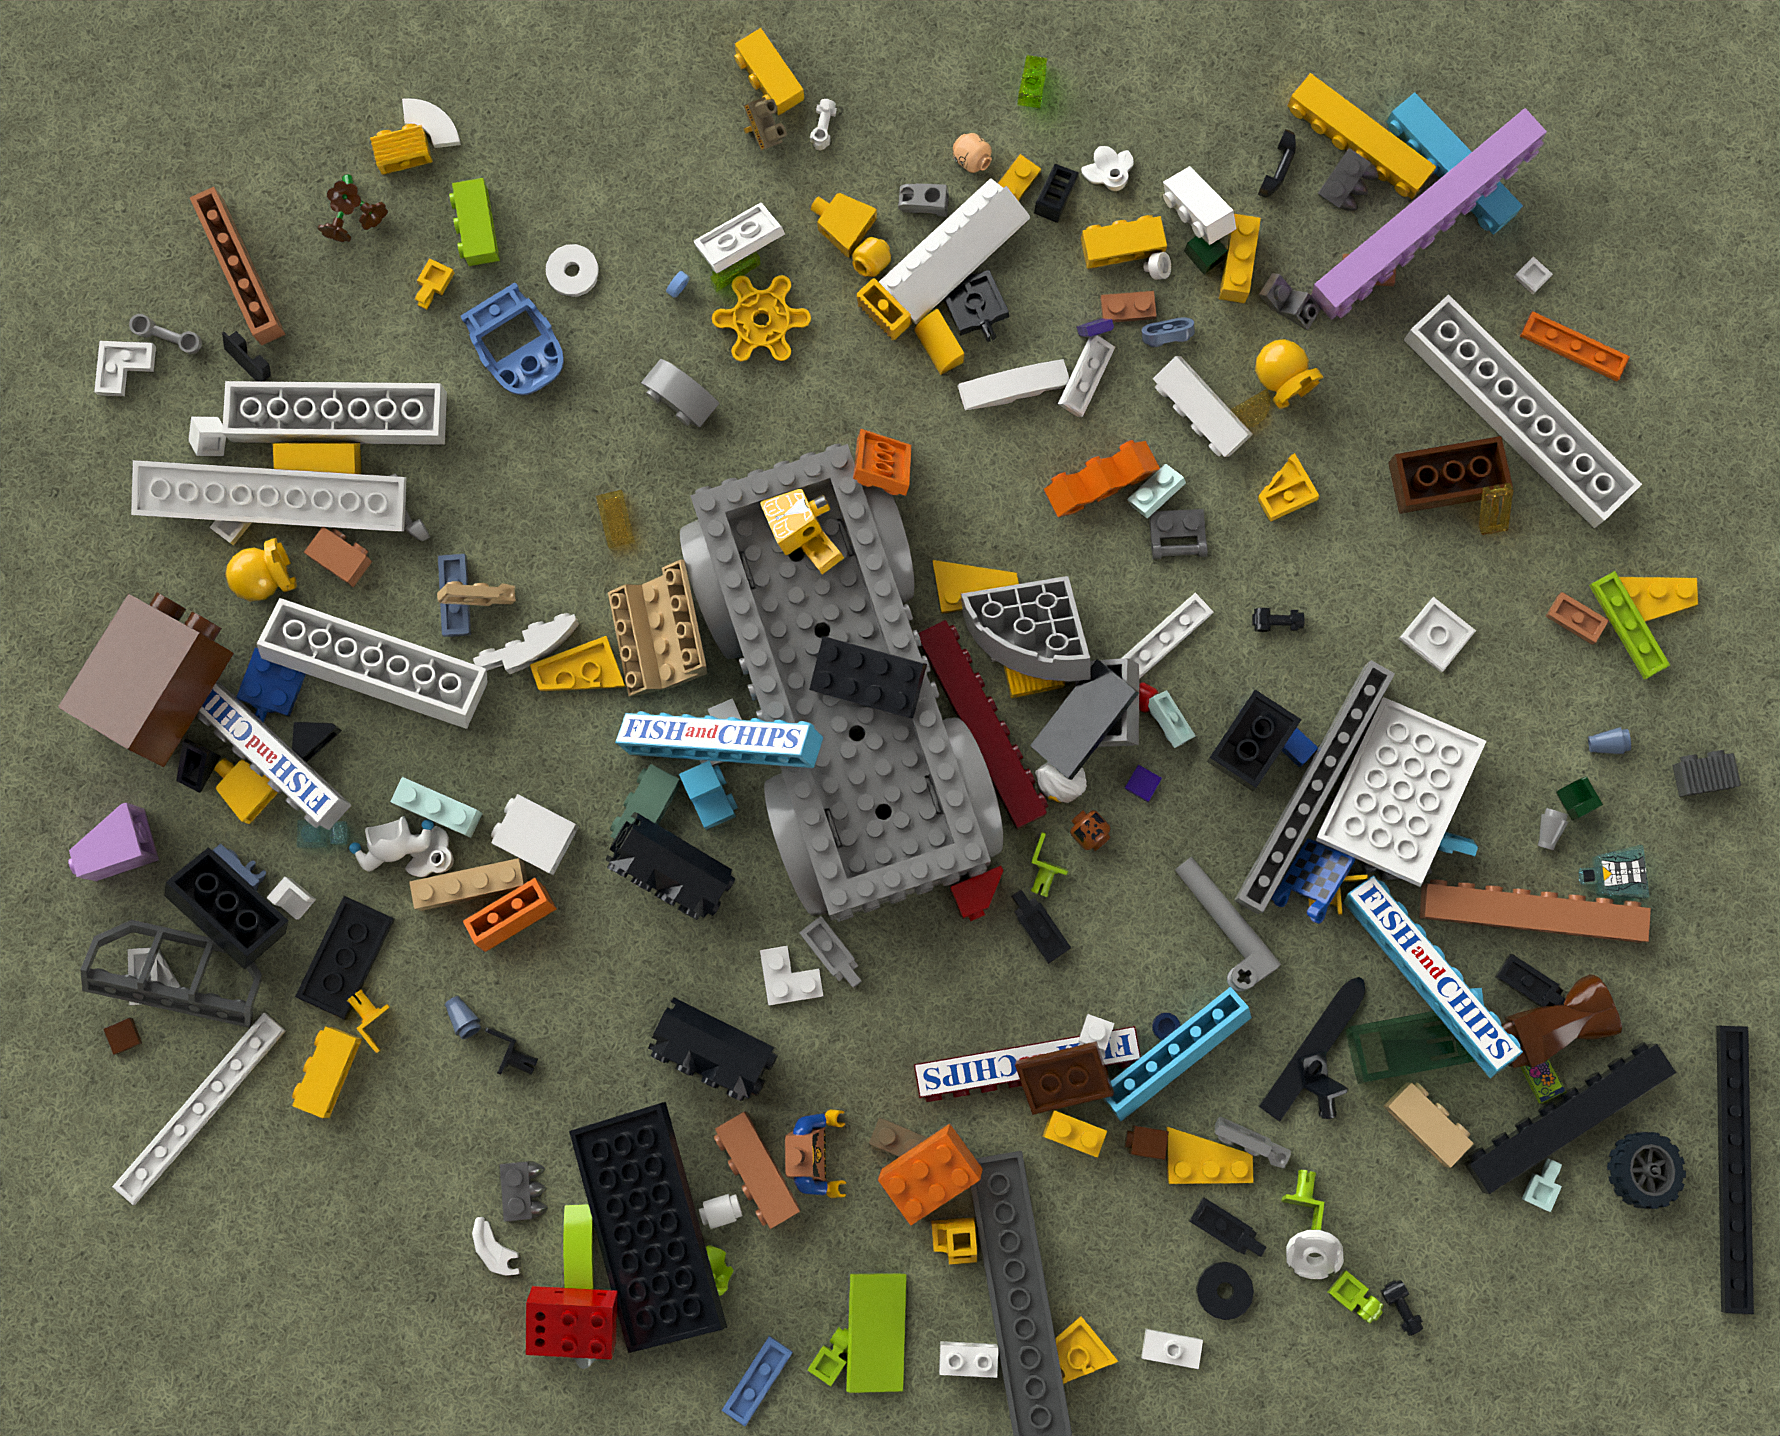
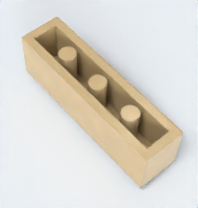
M517 858L414 880L409 883L414 909L423 911L512 892L527 883L528 880L524 861Z

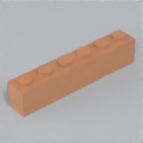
M212 187L190 197L254 338L262 346L286 335L222 196L215 187Z

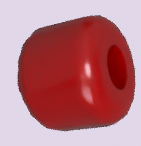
M1144 682L1139 683V711L1148 713L1150 711L1148 707L1149 699L1159 694L1156 688Z

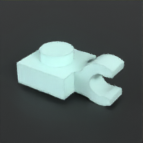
M1547 1158L1541 1176L1532 1174L1522 1199L1551 1212L1562 1187L1554 1183L1562 1164Z

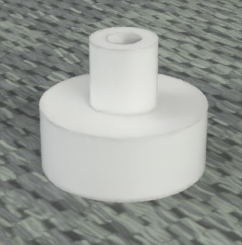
M1166 252L1152 253L1149 261L1143 265L1144 271L1149 272L1155 280L1168 278L1171 272L1169 255Z

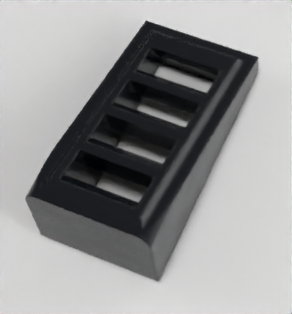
M1054 164L1036 201L1034 214L1058 223L1079 172ZM1057 175L1062 178H1065L1069 180V182L1065 183L1063 181L1055 179V176ZM1051 185L1064 189V192L1051 187ZM1049 194L1054 197H1057L1060 199V201L1047 197V195Z

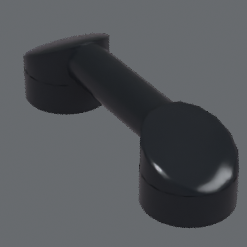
M1285 129L1277 148L1284 151V154L1274 177L1265 176L1258 195L1267 198L1282 185L1296 151V138L1293 131Z

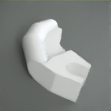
M477 1217L472 1232L477 1254L491 1272L505 1276L520 1274V1268L512 1269L509 1266V1260L511 1258H518L519 1253L496 1242L490 1223L485 1221L484 1217Z

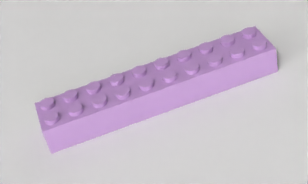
M1524 108L1314 284L1311 294L1312 298L1331 320L1336 316L1339 318L1344 317L1352 309L1351 305L1357 299L1362 301L1372 293V288L1377 281L1381 284L1387 281L1394 274L1392 271L1399 264L1403 267L1413 259V253L1419 247L1422 249L1428 247L1435 240L1434 236L1438 231H1447L1456 222L1455 218L1461 212L1465 215L1476 206V201L1480 196L1483 195L1485 198L1498 187L1496 184L1502 178L1508 180L1518 171L1517 167L1523 161L1526 163L1531 161L1539 153L1538 149L1544 144L1542 140L1547 131Z

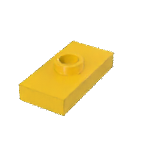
M823 531L800 546L822 575L844 559L842 553Z

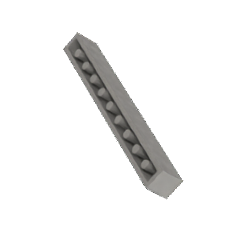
M1372 660L1363 667L1234 901L1257 915L1264 912L1395 673Z

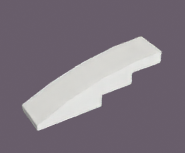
M1064 359L987 375L960 383L958 389L964 409L972 410L1008 404L1016 399L1040 395L1043 391L1065 388L1069 381V375Z

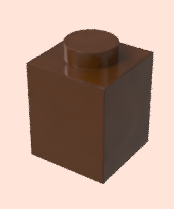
M1133 1125L1132 1131L1127 1130L1125 1147L1129 1148V1154L1165 1160L1169 1131Z

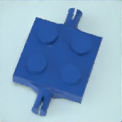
M255 647L236 698L254 706L257 709L255 715L263 723L267 712L279 713L290 717L306 674L262 659L258 648Z

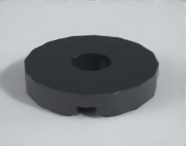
M1222 1261L1213 1263L1203 1270L1197 1282L1196 1293L1199 1303L1207 1313L1214 1318L1230 1320L1238 1318L1247 1311L1252 1303L1254 1289L1252 1280L1244 1269L1237 1264ZM1224 1282L1231 1284L1233 1289L1232 1295L1227 1299H1222L1217 1294L1218 1286Z

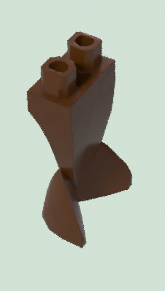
M1592 974L1582 977L1573 985L1566 996L1564 1005L1538 1007L1505 1017L1506 1022L1501 1024L1508 1034H1512L1518 1040L1520 1049L1523 1051L1515 1061L1509 1064V1067L1512 1068L1522 1066L1533 1068L1540 1065L1576 1038L1584 1040L1602 1039L1622 1033L1621 1019L1607 986L1599 977Z

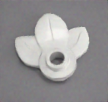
M1099 146L1094 152L1095 163L1084 166L1081 170L1083 176L1092 184H1104L1111 191H1119L1127 184L1129 179L1128 172L1133 167L1134 161L1128 150L1117 155L1112 148Z
M434 826L430 832L429 847L422 852L410 854L413 858L405 868L409 874L416 877H427L432 872L444 873L452 867L454 857L448 848L449 836L445 830ZM441 855V861L436 863L437 856Z

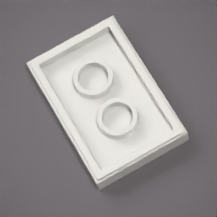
M759 203L694 241V244L717 274L785 235L782 226L766 207Z

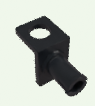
M487 1026L485 1032L510 1042L497 1074L501 1075L504 1067L509 1065L532 1075L534 1067L524 1064V1062L536 1066L538 1058L515 1050L516 1038Z
M1319 1051L1301 1059L1303 1088L1318 1096L1319 1117L1322 1119L1336 1117L1335 1097L1348 1093V1088L1328 1077L1326 1052ZM1318 1060L1320 1068L1317 1073L1311 1075L1309 1073L1310 1064Z

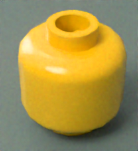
M866 238L852 253L854 269L865 277L878 276L891 262L889 245L882 239Z

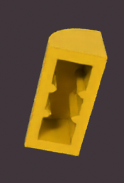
M939 309L928 314L916 325L914 331L940 375L964 363V352Z

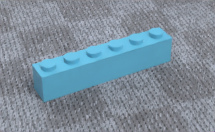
M1415 92L1395 108L1387 120L1392 134L1400 136L1408 146L1436 166L1433 174H1436L1439 178H1442L1472 153ZM1500 181L1496 184L1498 187L1486 198L1483 195L1480 196L1476 201V206L1471 210L1478 218L1479 225L1484 230L1490 231L1493 235L1513 219L1523 207Z
M1229 987L1111 1081L1114 1095L1102 1099L1120 1121L1124 1120L1252 1018L1249 1007Z

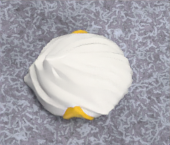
M1049 762L1043 764L1035 771L1039 789L1047 799L1059 803H1069L1082 795L1086 790L1087 781L1083 768L1078 771L1072 780L1067 779Z

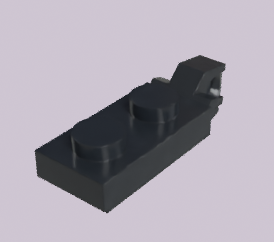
M1022 890L1011 896L1019 907L1014 911L1017 920L1048 964L1071 949V946L1040 902L1038 903L1035 897L1029 901Z
M1508 955L1495 978L1539 1007L1564 1005L1565 998L1561 996L1563 989L1559 987L1558 983L1515 955Z
M1202 1197L1189 1219V1222L1243 1255L1249 1249L1261 1257L1267 1248L1254 1239L1257 1232L1252 1230V1227L1205 1197Z

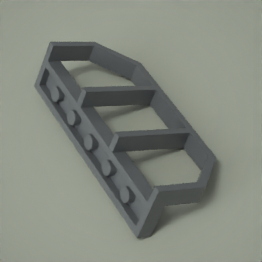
M130 920L94 936L80 969L82 991L250 1028L253 1020V1005L262 982V974L254 962L246 968L254 979L247 1001L225 999L213 993H198L213 950L226 952L209 937ZM132 932L155 937L139 979L131 975L112 974L100 968L91 969L99 947ZM163 939L205 948L190 989L167 986L159 981H147Z

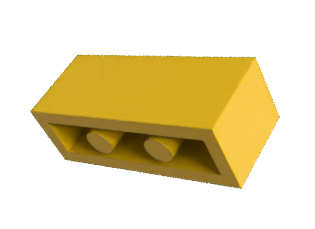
M761 28L735 43L736 55H734L736 63L740 69L746 68L750 74L748 79L755 90L760 89L764 94L762 98L765 97L766 100L774 99L778 116L804 100L802 86Z
M1234 214L1236 230L1228 235L1226 248L1228 252L1224 261L1219 299L1245 303L1250 293L1261 218Z
M1146 215L1131 222L1119 220L1112 223V225L1103 227L1101 225H1092L1083 230L1081 236L1087 269L1149 258L1152 253L1165 252L1167 248L1161 216L1153 217L1152 215Z
M279 442L273 444L274 469L361 474L360 442Z
M325 1026L324 1030H320L314 1042V1045L317 1047L313 1057L310 1056L304 1065L303 1072L306 1074L303 1081L298 1083L293 1091L292 1098L295 1100L292 1106L321 1118H330L362 1039L333 1027Z

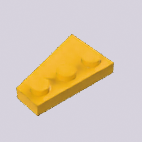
M1619 577L1645 622L1698 605L1697 578Z
M607 636L530 664L540 691L626 687Z
M1082 1316L1077 1318L1055 1338L1063 1384L1119 1362Z

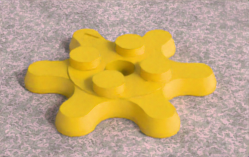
M779 275L772 280L769 288L757 290L753 287L748 277L737 276L732 282V289L738 297L737 304L731 309H717L714 311L712 323L717 328H731L736 331L738 339L733 345L731 352L733 358L737 361L748 360L752 351L757 347L768 348L775 360H787L791 355V348L785 340L786 332L791 328H804L811 322V315L808 310L804 308L792 309L785 302V297L791 289L790 279ZM758 314H766L769 317L766 326L754 323V319Z

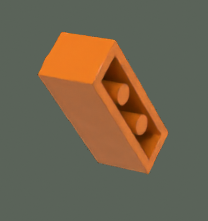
M533 878L463 920V923L474 944L486 952L557 908L545 886L536 878Z

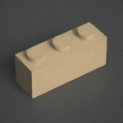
M1406 1082L1383 1107L1444 1167L1451 1168L1474 1144L1468 1138L1470 1133L1461 1124L1457 1123L1454 1125L1447 1118L1450 1115L1449 1112L1439 1103L1434 1105L1427 1098L1429 1093L1419 1083Z

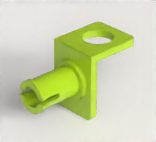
M1042 831L1031 863L1036 864L1039 868L1031 891L1038 894L1043 883L1040 895L1048 897L1054 875L1058 873L1067 875L1068 869L1037 859L1046 835Z
M1298 1170L1296 1194H1286L1282 1197L1281 1202L1314 1208L1311 1230H1321L1325 1202L1313 1198L1316 1173L1313 1171L1307 1173L1308 1170Z

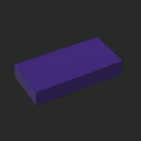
M1101 318L1076 327L1080 336L1092 337L1113 330L1114 324L1112 319Z

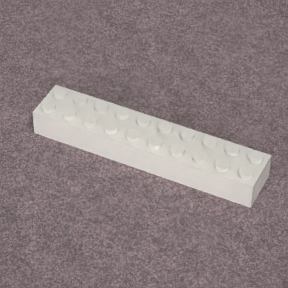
M1449 294L1421 319L1404 338V341L1593 528H1596L1642 485Z

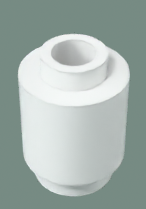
M726 1194L704 1201V1208L699 1209L703 1225L709 1224L710 1229L737 1221L736 1218L743 1216L736 1194L732 1196Z

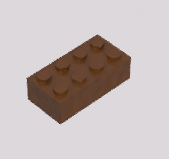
M1502 436L1398 453L1388 462L1399 514L1502 497L1513 488Z

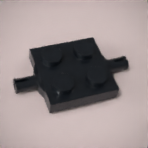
M990 270L979 274H970L943 299L960 336L981 329L986 341L991 342V339L993 341L997 337L991 325L1009 318L1008 308Z

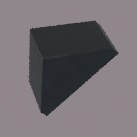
M294 722L292 750L307 763L342 730L333 723Z
M185 739L182 744L176 781L200 793L221 756L191 740Z

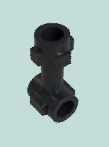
M1270 608L1254 609V614H1252V626H1254L1255 632L1271 631V625L1290 626V631H1298V629L1304 628V612H1298V610H1291L1290 615H1271Z
M1393 1280L1385 1284V1288L1380 1290L1389 1306L1395 1304L1404 1321L1400 1324L1402 1330L1406 1331L1408 1336L1420 1332L1423 1329L1421 1324L1423 1321L1420 1315L1414 1316L1405 1301L1404 1298L1409 1295V1292L1402 1280L1397 1282Z

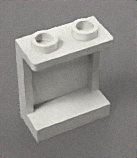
M517 794L515 799L511 798L504 810L506 816L503 822H498L491 834L493 838L491 843L554 875L579 826Z

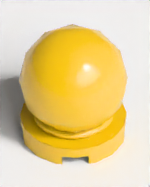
M1286 339L1274 340L1267 344L1256 358L1255 372L1259 382L1266 389L1277 392L1273 402L1278 409L1288 407L1290 404L1287 400L1296 394H1299L1301 398L1305 396L1323 378L1318 368L1308 369L1309 359L1305 350L1295 342Z
M277 538L265 541L264 550L255 547L241 550L227 564L225 575L229 588L237 597L250 602L267 599L275 593L278 587L284 592L294 590L297 587L296 577L290 578L286 568L287 565L291 564L282 543L277 542Z

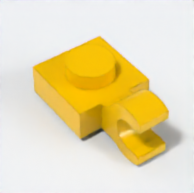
M429 258L417 279L418 284L422 286L415 297V300L418 301V306L427 310L433 300L434 293L443 295L455 274L453 269Z

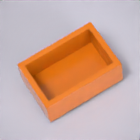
M948 1124L882 1168L878 1181L911 1226L980 1181L983 1168L951 1124Z

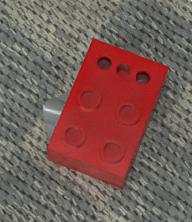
M532 1286L526 1301V1355L571 1357L582 1369L588 1368L597 1359L612 1360L617 1338V1291Z

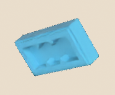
M1445 832L1438 847V850L1452 854L1454 850L1472 856L1476 855L1478 849L1473 839Z

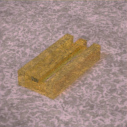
M1510 483L1504 484V488H1501L1500 485H1494L1493 490H1490L1489 486L1483 487L1479 530L1482 535L1508 531L1513 498V488ZM1500 496H1503L1500 524L1497 525Z

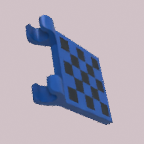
M1307 838L1282 882L1277 886L1271 900L1274 901L1275 905L1284 907L1288 902L1291 890L1308 897L1315 902L1307 910V915L1311 917L1313 922L1320 924L1325 918L1330 902L1354 864L1355 858Z

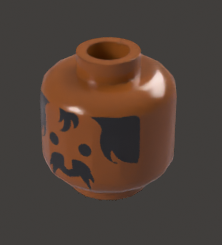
M1082 810L1071 820L1074 826L1071 828L1070 834L1084 850L1093 849L1096 851L1111 838L1109 835L1110 825L1096 810H1092L1087 814Z

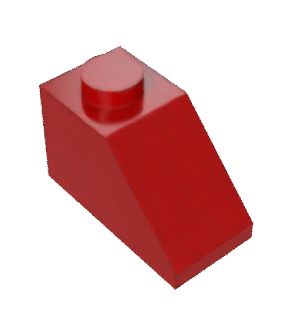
M1002 866L950 887L962 919L969 917L971 922L985 916L984 910L989 908L1003 873Z

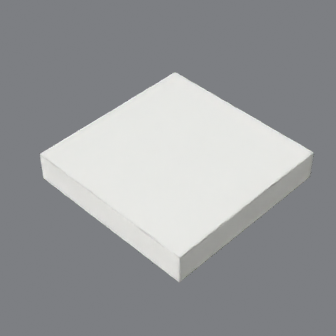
M1432 597L1399 637V640L1442 673L1476 630L1435 597Z

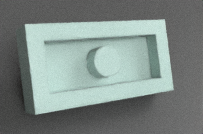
M1165 464L1127 500L1135 510L1148 519L1186 482L1182 475Z
M1167 690L1149 699L1148 707L1152 716L1158 721L1167 740L1172 743L1174 748L1195 737L1194 732Z

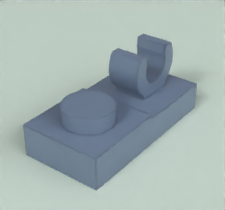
M222 844L212 850L257 891L259 883L265 878V870L257 875L251 873L256 862L251 861L244 867L237 854L231 849L227 850Z

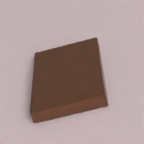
M1097 1041L1017 1060L1015 1063L1032 1115L1114 1095V1090Z

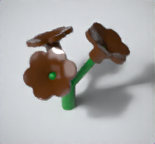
M346 174L342 177L341 181H337L334 184V188L329 189L327 192V198L331 201L330 207L333 211L339 212L338 216L333 219L332 224H320L318 230L326 238L339 242H350L351 236L342 228L344 214L350 215L355 207L360 206V210L364 214L361 215L359 222L364 230H368L371 227H376L387 215L386 205L383 202H378L375 205H370L367 202L364 203L357 194L358 188L353 184V177Z

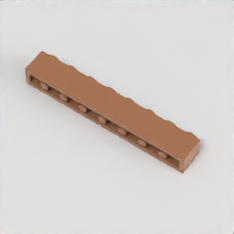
M1430 880V884L1422 885L1420 919L1638 943L1649 942L1651 908L1641 907V902L1624 901V905L1613 904V899L1596 898V902L1586 901V896L1568 895V899L1558 898V893L1541 892V896L1530 895V890L1513 889V893L1502 892L1503 887L1485 886V890L1475 889V884L1458 883V887L1447 886V881Z

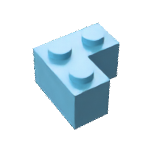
M709 760L679 774L706 830L736 817L733 810L737 809L738 806L732 793L726 795L722 785L727 784L718 765L713 767Z

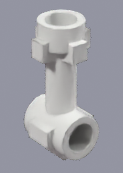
M822 99L820 105L817 104L816 113L820 114L818 127L810 134V142L813 143L816 150H823L830 145L831 139L827 130L830 116H836L837 108H835L836 103L829 99Z

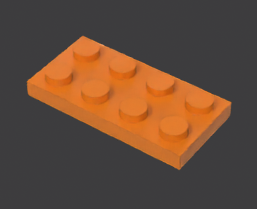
M860 429L857 438L853 479L867 487L874 485L883 488L889 494H902L906 496L910 482L911 445Z

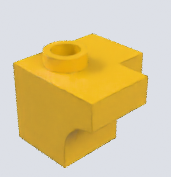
M973 1217L931 1221L934 1252L948 1253L949 1265L977 1262L976 1232Z

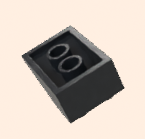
M1254 690L1207 762L1253 792L1302 719L1259 691Z

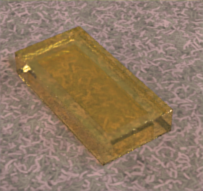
M622 489L597 495L596 500L608 548L634 543L635 539Z

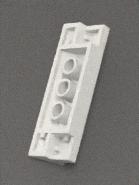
M990 178L883 277L879 283L911 314V321L917 324L1030 219V215L1007 186L1003 188Z

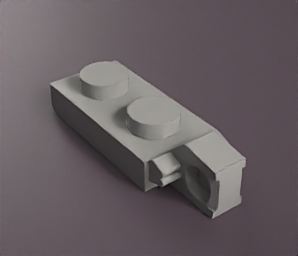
M822 916L799 932L832 976H835L838 981L845 977L852 988H855L862 982L853 971L858 967L855 958Z
M1221 1116L1218 1117L1214 1127L1215 1134L1218 1135L1221 1141L1229 1145L1234 1143L1241 1145L1247 1153L1257 1157L1261 1154L1268 1157L1271 1165L1285 1168L1291 1156V1150L1271 1142L1270 1138Z

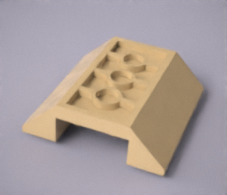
M680 559L663 567V575L642 585L625 584L608 592L628 696L673 688L707 674L684 560Z

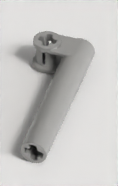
M1192 856L1175 869L1176 873L1245 958L1229 971L1227 975L1229 987L1237 992L1245 991L1253 987L1261 979L1267 977L1281 965ZM1245 973L1247 976L1244 979L1245 982L1239 983L1237 981L1239 974Z

